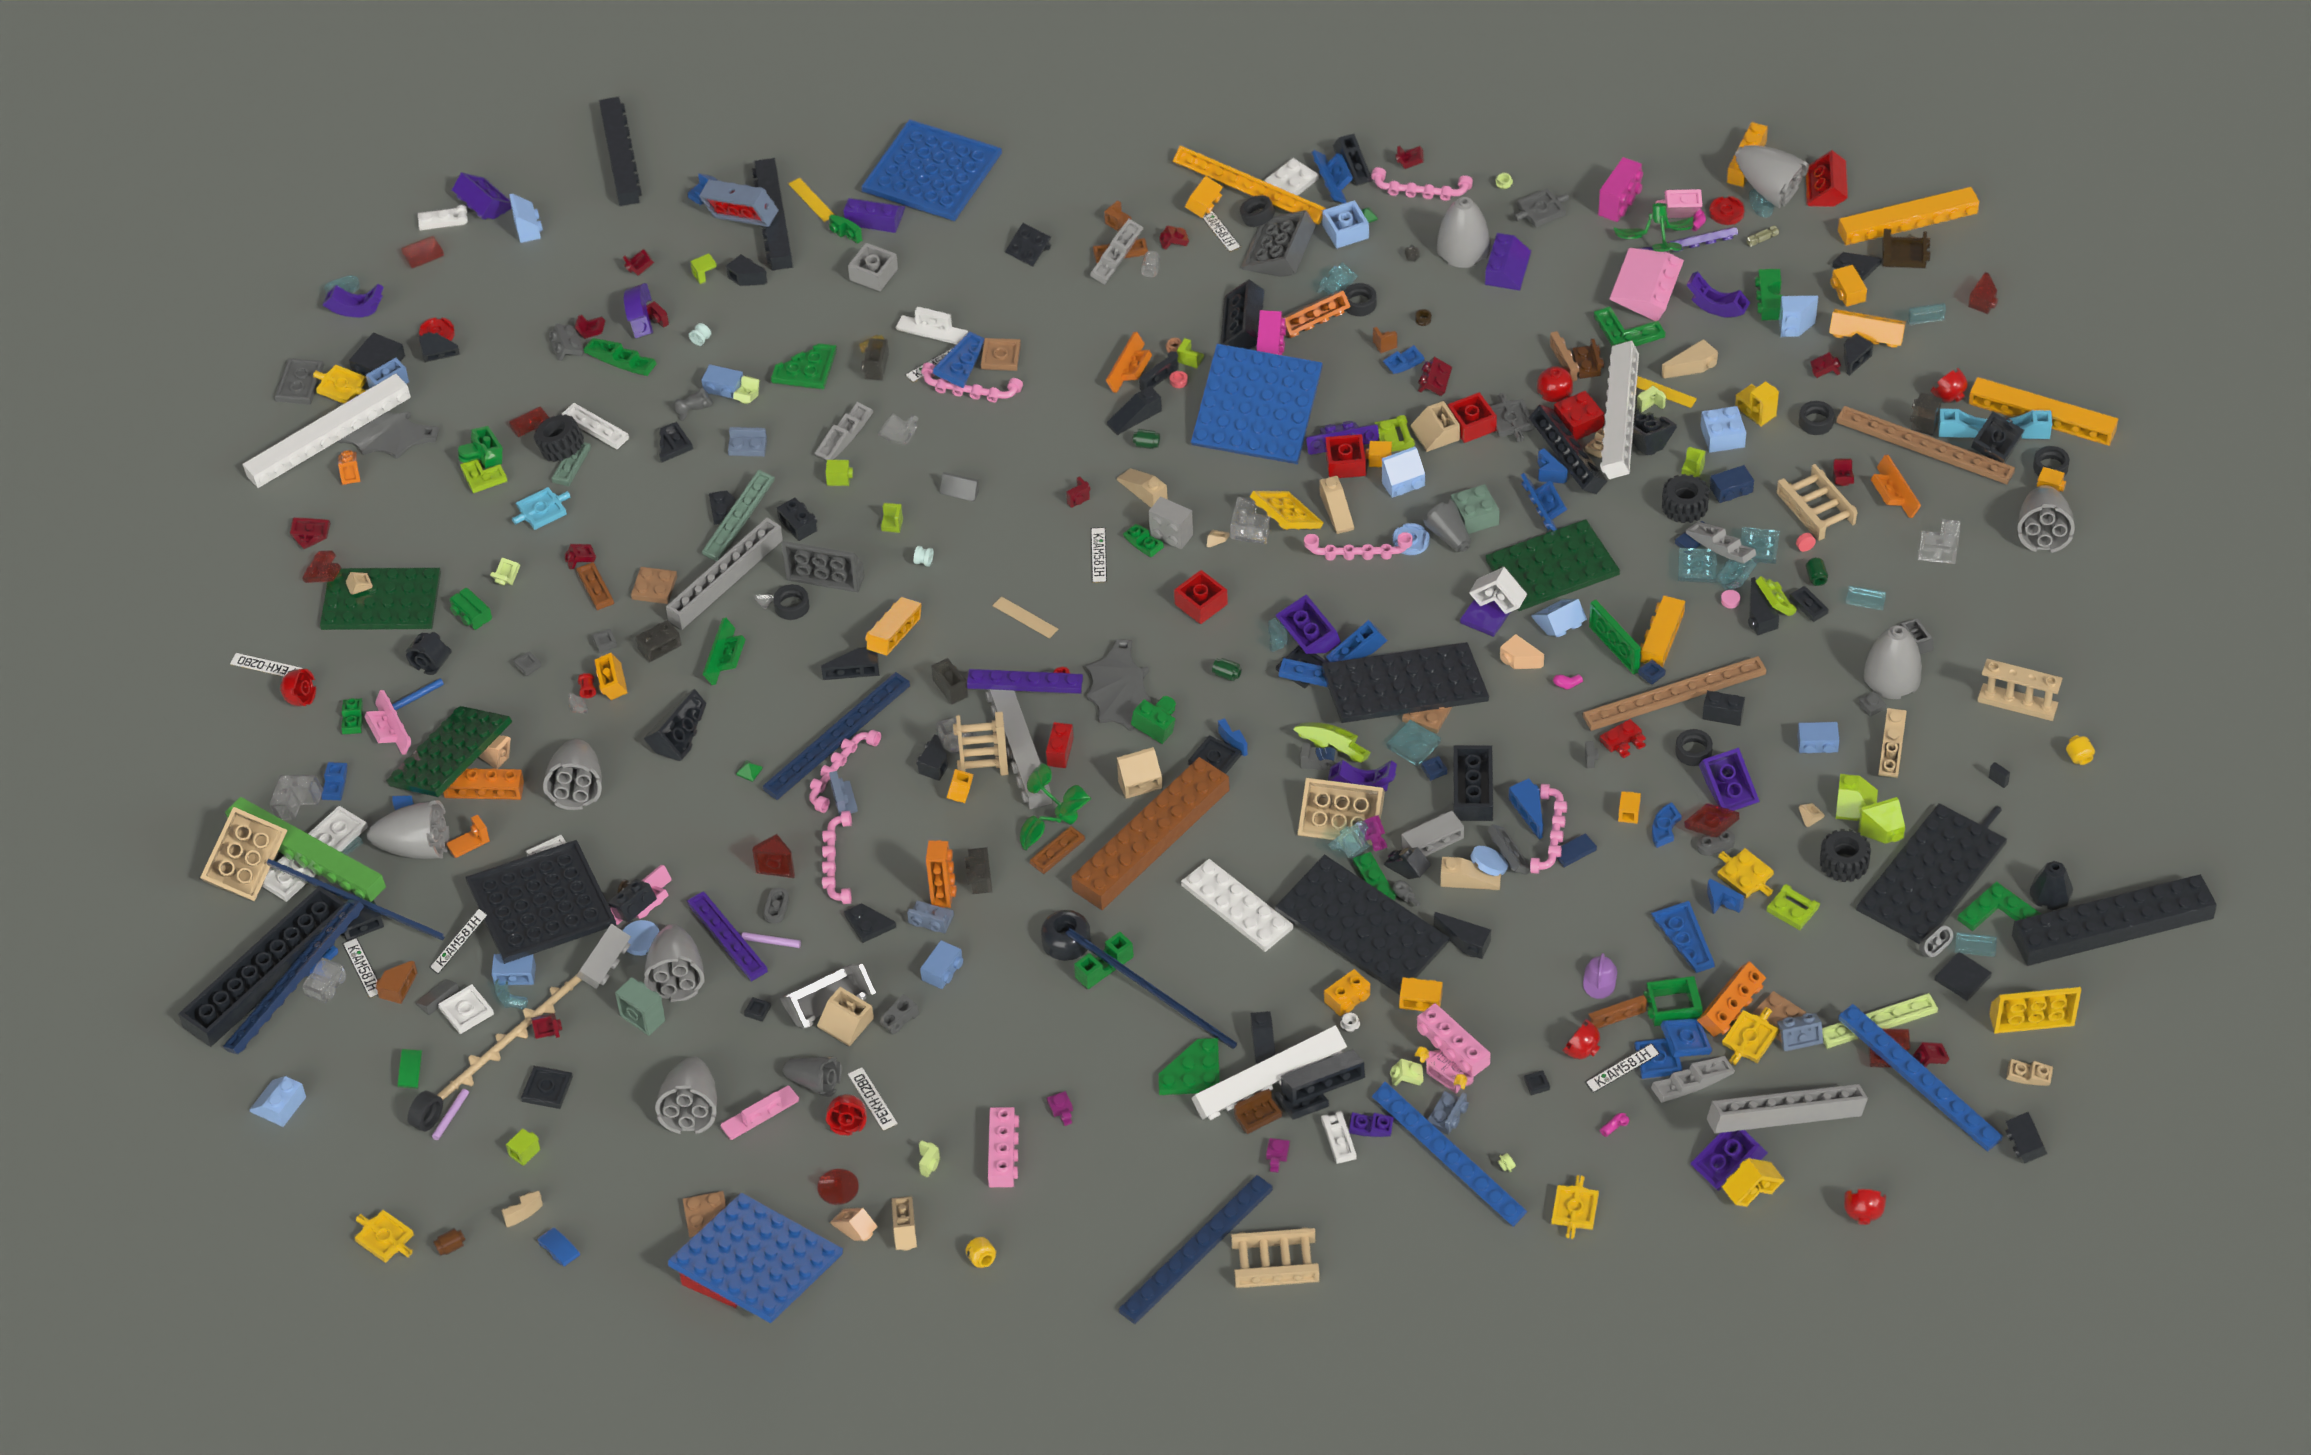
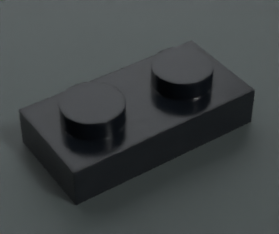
M1806 586L1790 594L1789 599L1812 622L1828 614L1829 609Z

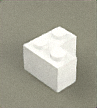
M1505 567L1478 578L1469 592L1480 606L1495 601L1505 614L1520 608L1527 595Z

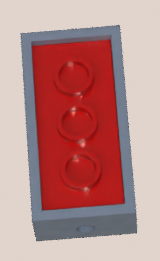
M708 180L699 195L714 218L769 227L778 212L774 202L762 187L739 185L733 182L726 183L720 180Z

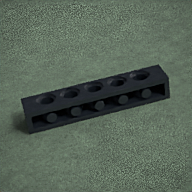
M1539 404L1529 416V420L1568 469L1582 490L1597 494L1608 480L1552 408Z

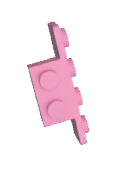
M380 690L375 702L379 711L366 712L365 719L378 743L396 742L401 754L405 755L411 746V738L404 729V725L401 723L396 710H394L390 698L387 697L384 690Z
M664 865L657 867L642 880L650 884L657 900L638 914L636 918L641 919L647 916L649 911L660 905L669 896L663 887L671 881V877ZM615 918L617 925L623 921L621 919Z
M786 1086L723 1122L721 1128L729 1139L733 1140L799 1102V1097L790 1086Z

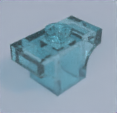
M1358 821L1352 827L1347 826L1339 832L1340 836L1328 845L1332 851H1339L1341 849L1348 858H1355L1370 847L1365 839V833L1369 827L1365 821Z

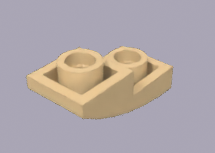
M1603 427L1596 432L1595 438L1585 447V452L1600 459L1602 458L1601 451L1604 446L1602 442L1605 434Z
M2011 1059L2006 1079L2029 1085L2049 1086L2051 1084L2053 1067L2033 1061L2030 1065Z
M539 1191L530 1192L519 1197L521 1204L512 1205L502 1210L507 1228L527 1219L542 1207L543 1203Z

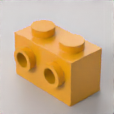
M1205 176L1191 194L1185 208L1201 218L1206 213L1210 214L1215 206L1213 203L1217 204L1222 197L1220 192L1223 186Z
M1853 265L1833 270L1832 278L1830 279L1831 286L1836 289L1840 301H1843L1846 307L1866 301L1867 288Z
M612 653L595 659L596 674L599 679L601 693L610 700L627 694L628 691L621 662Z
M1353 969L1324 990V1002L1341 1017L1345 1013L1351 1012L1361 1001L1364 1002L1369 998L1370 983Z
M1403 978L1399 1009L1425 1011L1435 1003L1440 1007L1443 982Z

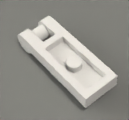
M459 205L454 209L418 213L419 229L427 230L464 225L468 222L467 208L464 205Z
M1342 1111L1335 1112V1115L1328 1116V1114L1322 1115V1124L1325 1128L1336 1164L1355 1160L1356 1152Z

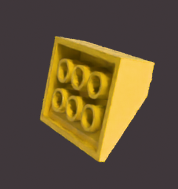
M2081 987L1999 995L1991 1002L1989 1013L1994 1034L2075 1026Z

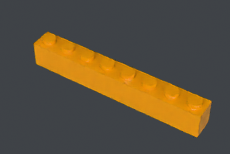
M1967 187L1840 218L1838 233L1845 245L1883 237L1884 229H1891V234L1977 214L1979 199L1972 187Z
M1977 377L1970 392V405L2010 417H2017L2032 410L2051 411L2052 429L2110 446L2117 430L2118 418Z

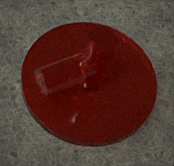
M834 1169L819 1177V1196L829 1204H846L854 1199L858 1193V1179L848 1170Z

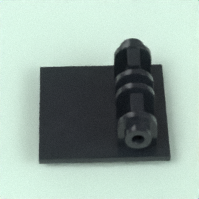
M1022 223L1005 253L1033 267L1043 250L1051 248V244H1049L1051 236Z

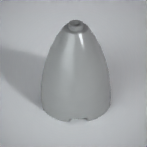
M1747 145L1743 148L1740 147L1735 154L1737 164L1747 181L1761 196L1779 209L1781 204L1785 206L1797 192L1798 185L1802 180L1801 176H1806L1809 167L1807 162L1792 154L1766 146Z
M1461 197L1449 207L1442 219L1437 238V253L1439 257L1441 256L1448 261V264L1460 268L1473 267L1475 263L1486 259L1489 255V231L1485 217L1477 204L1468 197Z
M2048 485L2038 486L2026 496L2020 508L2018 517L2019 539L2024 546L2037 552V549L2051 550V553L2065 548L2073 539L2075 531L2071 508L2065 497L2058 490Z
M1896 625L1885 630L1874 642L1866 659L1863 677L1864 682L1880 697L1901 699V696L1911 692L1914 693L1919 688L1922 676V662L1918 645L1911 633L1903 626Z
M574 738L565 742L554 753L548 764L543 789L545 795L547 794L555 802L554 805L566 810L583 809V806L596 802L601 795L602 772L598 757L592 747L582 739ZM572 779H575V782H574V790H573V796H572V795L569 793V791H570V783H571Z
M434 800L412 804L395 810L379 819L370 827V830L367 832L368 840L381 850L398 856L414 859H442L443 852L448 851L447 843L449 842V826H446V821L443 817V814L446 813L445 808L440 801Z
M669 924L659 931L649 948L644 969V984L651 991L659 993L662 998L670 999V1002L688 1000L698 994V990L705 981L703 963L695 942L686 930L677 924Z
M691 1056L680 1061L668 1073L661 1085L655 1109L658 1121L668 1130L678 1134L681 1131H695L698 1134L711 1127L715 1121L717 1112L715 1081L708 1066L698 1057Z

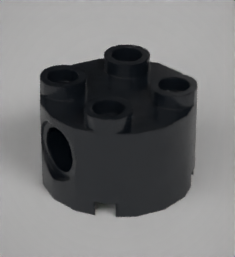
M422 632L418 634L407 648L406 658L418 671L423 669L425 670L424 674L434 675L439 671L452 651L440 640L441 637L437 633L431 632L429 634Z

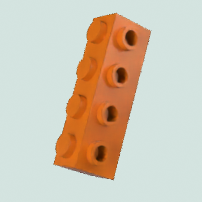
M1344 290L1334 292L1282 317L1285 318L1286 336L1293 338L1299 335V331L1303 329L1304 331L1310 330L1318 322L1322 324L1330 320L1329 317L1333 315L1336 317L1345 313L1344 310L1349 308L1350 304Z
M466 769L443 792L444 797L521 800L524 785L522 770Z
M929 840L926 854L931 905L943 908H951L952 897H956L957 891L955 873H953V851L949 849L948 841Z
M1750 961L1740 966L1697 1021L1713 1037L1720 1033L1724 1035L1731 1028V1025H1729L1731 1021L1738 1019L1742 1013L1740 1010L1752 1002L1751 996L1757 994L1763 988L1762 983L1766 977Z

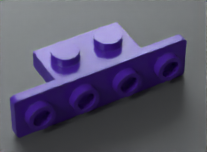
M1345 421L1342 425H1326L1325 428H1320L1321 434L1306 437L1308 454L1312 455L1325 452V437L1362 434L1363 445L1370 444V441H1379V431L1377 424L1359 427L1356 422Z

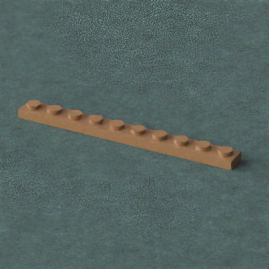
M1847 406L1843 407L1837 417V423L2007 485L2015 472V467Z
M1759 656L1583 712V718L1592 731L1707 693V690L1716 691L1766 675V668Z

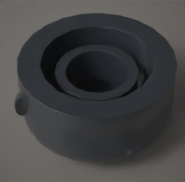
M1060 910L1052 913L1045 919L1041 929L1043 949L1049 956L1057 960L1069 961L1077 959L1087 952L1088 949L1066 934H1060L1062 931H1069L1070 928L1091 942L1090 925L1082 914L1073 910Z

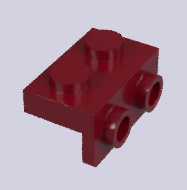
M1433 357L1429 362L1426 361L1422 367L1423 374L1418 381V384H1420L1418 391L1422 392L1427 388L1442 396L1446 391L1452 366L1436 357Z

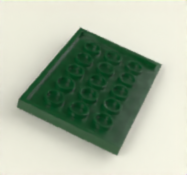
M1587 519L1486 555V561L1493 572L1505 567L1526 592L1527 595L1518 611L1620 575V569Z
M330 568L320 621L321 630L433 629L441 576L440 568ZM350 572L367 573L373 586L365 591L351 594L346 580Z
M459 706L441 723V726L435 732L429 735V738L423 744L417 747L410 757L404 760V763L397 770L392 772L391 776L386 780L388 785L439 797L512 723L510 716Z

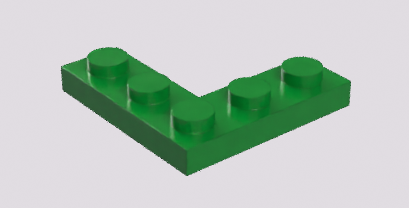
M1611 307L1594 311V318L1611 346L1633 341L1636 347L1665 338L1666 332L1659 321L1625 330Z
M1371 852L1353 858V864L1364 881L1391 899H1396L1393 889Z
M1996 881L1958 915L1957 920L1971 931H1974L1997 909H2000L2015 921L2040 915L2041 913Z

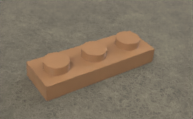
M1557 331L1550 333V346L1560 365L1570 373L1573 381H1577L1579 366L1577 362L1573 361L1571 351L1567 350L1564 338L1560 337Z

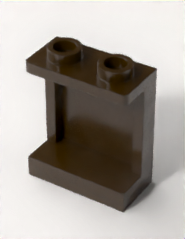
M1884 229L1882 240L1883 267L1926 269V262L1930 261V251H1927V249H1930V238H1927V231H1923L1922 238L1891 237V229Z

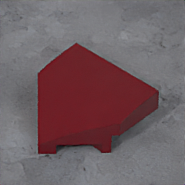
M293 517L290 535L303 549H306L327 538L330 521L326 519Z

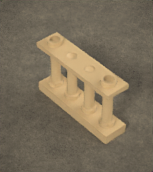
M1816 464L1812 465L1811 476L1797 483L1789 484L1785 478L1778 481L1777 494L1818 541L1825 538L1826 527L1845 518L1852 525L1856 524L1857 510L1855 506L1847 501L1826 477L1824 471L1819 469ZM1814 482L1820 488L1805 496H1799L1796 492ZM1824 494L1830 499V501L1815 508H1810L1806 504ZM1835 506L1841 512L1825 520H1820L1817 516Z
M1991 659L1986 660L1982 675L1989 677L1988 684L1983 683L1978 702L2050 721L2054 720L2058 702L2052 701L2053 693L2058 694L2063 680L2062 677ZM1996 679L2007 681V688L1995 686ZM2015 684L2026 686L2025 694L2014 691ZM2034 689L2045 691V697L2033 696Z
M995 712V720H992L990 723L961 725L960 715L956 716L957 724H953L954 735H958L960 760H957V769L966 772L965 769L996 766V768H1000L1001 776L1008 775L1003 712ZM988 730H993L994 732L993 735L962 737V733ZM991 742L996 744L994 747L963 749V745ZM993 754L998 756L995 759L965 761L964 757Z
M1315 1228L1232 1234V1249H1239L1241 1269L1235 1270L1236 1288L1319 1282V1264H1312L1310 1243H1315ZM1301 1244L1303 1265H1291L1289 1245ZM1268 1246H1281L1282 1266L1270 1267ZM1260 1247L1261 1268L1250 1269L1247 1248Z

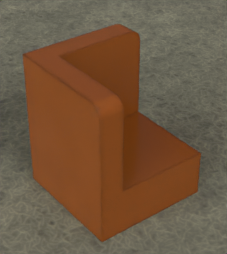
M1119 200L1104 211L1105 224L1116 231H1120L1126 221L1131 219L1129 215L1122 212Z
M1376 326L1373 328V343L1380 353L1397 348L1396 331L1381 333Z

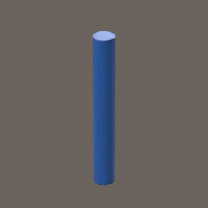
M439 678L393 703L392 706L394 710H398L441 687L444 683Z

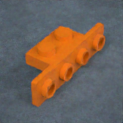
M1133 332L1106 379L1113 393L1118 392L1123 381L1138 380L1152 356L1150 350H1142L1144 342L1138 332Z
M1884 455L1877 466L1880 474H1874L1871 481L1887 505L1902 506L1908 517L1913 518L1921 504L1890 456Z

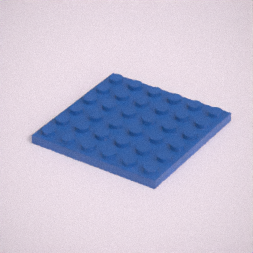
M909 119L861 186L862 192L955 221L1002 154V148Z
M1217 344L1191 444L1298 464L1323 363Z
M740 1193L668 1260V1266L763 1320L772 1323L842 1255L843 1248L747 1195Z

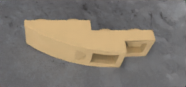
M1887 708L1879 776L1898 778L1906 710Z

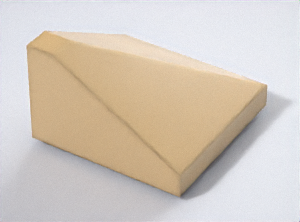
M1212 530L1207 538V547L1225 542L1230 533Z
M1813 803L1799 806L1806 827H1810L1825 816Z

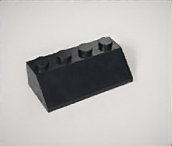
M1250 279L1224 296L1221 345L1250 349L1257 345L1260 310H1263L1264 289Z

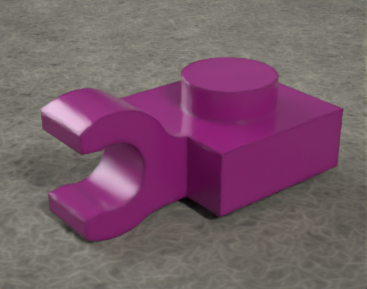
M1379 815L1359 822L1365 840L1371 839L1375 852L1387 848L1386 841L1381 837L1382 834H1385Z
M1066 1091L1047 1097V1103L1053 1116L1057 1117L1060 1115L1064 1126L1072 1124L1070 1112L1073 1111V1106Z
M1269 1138L1266 1159L1271 1160L1270 1172L1278 1173L1280 1161L1287 1162L1290 1147L1289 1140Z

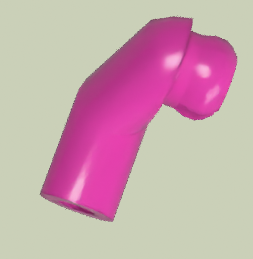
M1701 208L1693 215L1692 231H1697L1706 222L1705 214Z
M1560 674L1554 676L1553 682L1558 687L1568 690L1582 683L1583 679L1580 674L1571 678Z
M1617 1113L1600 1129L1601 1134L1607 1137L1618 1127L1626 1126L1629 1123V1117L1625 1113Z

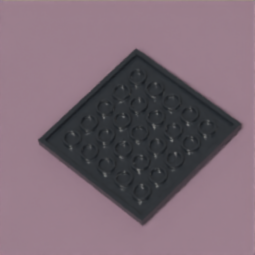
M577 840L466 877V882L478 908L488 915L484 921L504 964L608 929L611 924L617 925L615 917Z

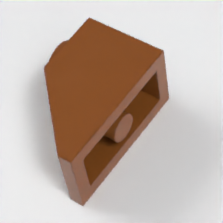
M409 961L384 971L382 977L376 983L379 998L402 1004L417 975L415 961Z

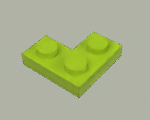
M478 460L460 464L461 470L473 493L507 482V477L501 465L483 470Z

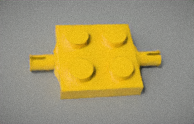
M336 364L325 374L317 370L313 374L314 378L321 380V383L316 388L317 393L343 404L367 391L362 389L367 382L366 376Z
M1746 848L1732 858L1724 851L1719 854L1718 858L1726 864L1717 872L1718 877L1746 899L1752 893L1759 890L1767 897L1773 893V890L1765 884L1774 875V870Z
M1765 1007L1759 1016L1752 1015L1743 1010L1723 1039L1722 1045L1734 1051V1054L1729 1059V1062L1733 1063L1734 1066L1737 1065L1741 1057H1746L1758 1063L1778 1034V1028L1767 1021V1018L1772 1013L1770 1008Z
M1580 1175L1576 1176L1575 1186L1558 1185L1554 1203L1552 1224L1566 1226V1237L1570 1238L1571 1232V1239L1575 1237L1576 1228L1593 1230L1599 1191L1583 1187L1585 1178L1582 1175L1581 1179Z
M382 1210L376 1217L370 1220L362 1214L357 1216L356 1222L363 1225L362 1230L354 1237L358 1244L385 1263L397 1252L410 1257L409 1255L412 1254L413 1250L405 1246V1243L414 1236L413 1230L385 1210Z

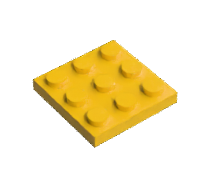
M1253 491L1250 495L1255 504L1263 508L1267 515L1275 519L1283 529H1321L1324 523L1289 491Z

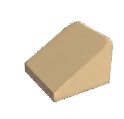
M350 572L346 580L351 594L365 591L373 586L367 573Z

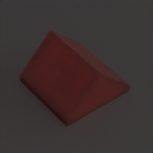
M777 834L753 847L756 874L788 878L795 877L792 852Z

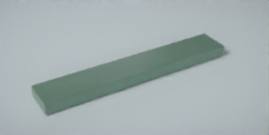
M758 469L703 549L702 555L718 561L724 555L773 484V476Z

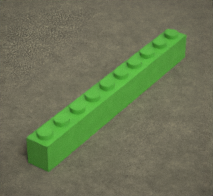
M242 797L225 811L227 819L232 808L235 807L288 830L278 851L289 860L293 859L302 867L311 869L316 875L324 876L330 883L340 885L347 892L350 891L356 896L372 902L386 888L380 873Z

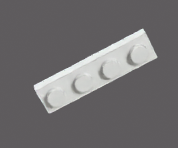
M575 403L562 413V415L568 414V416H572L580 429L615 449H618L629 439L628 433Z

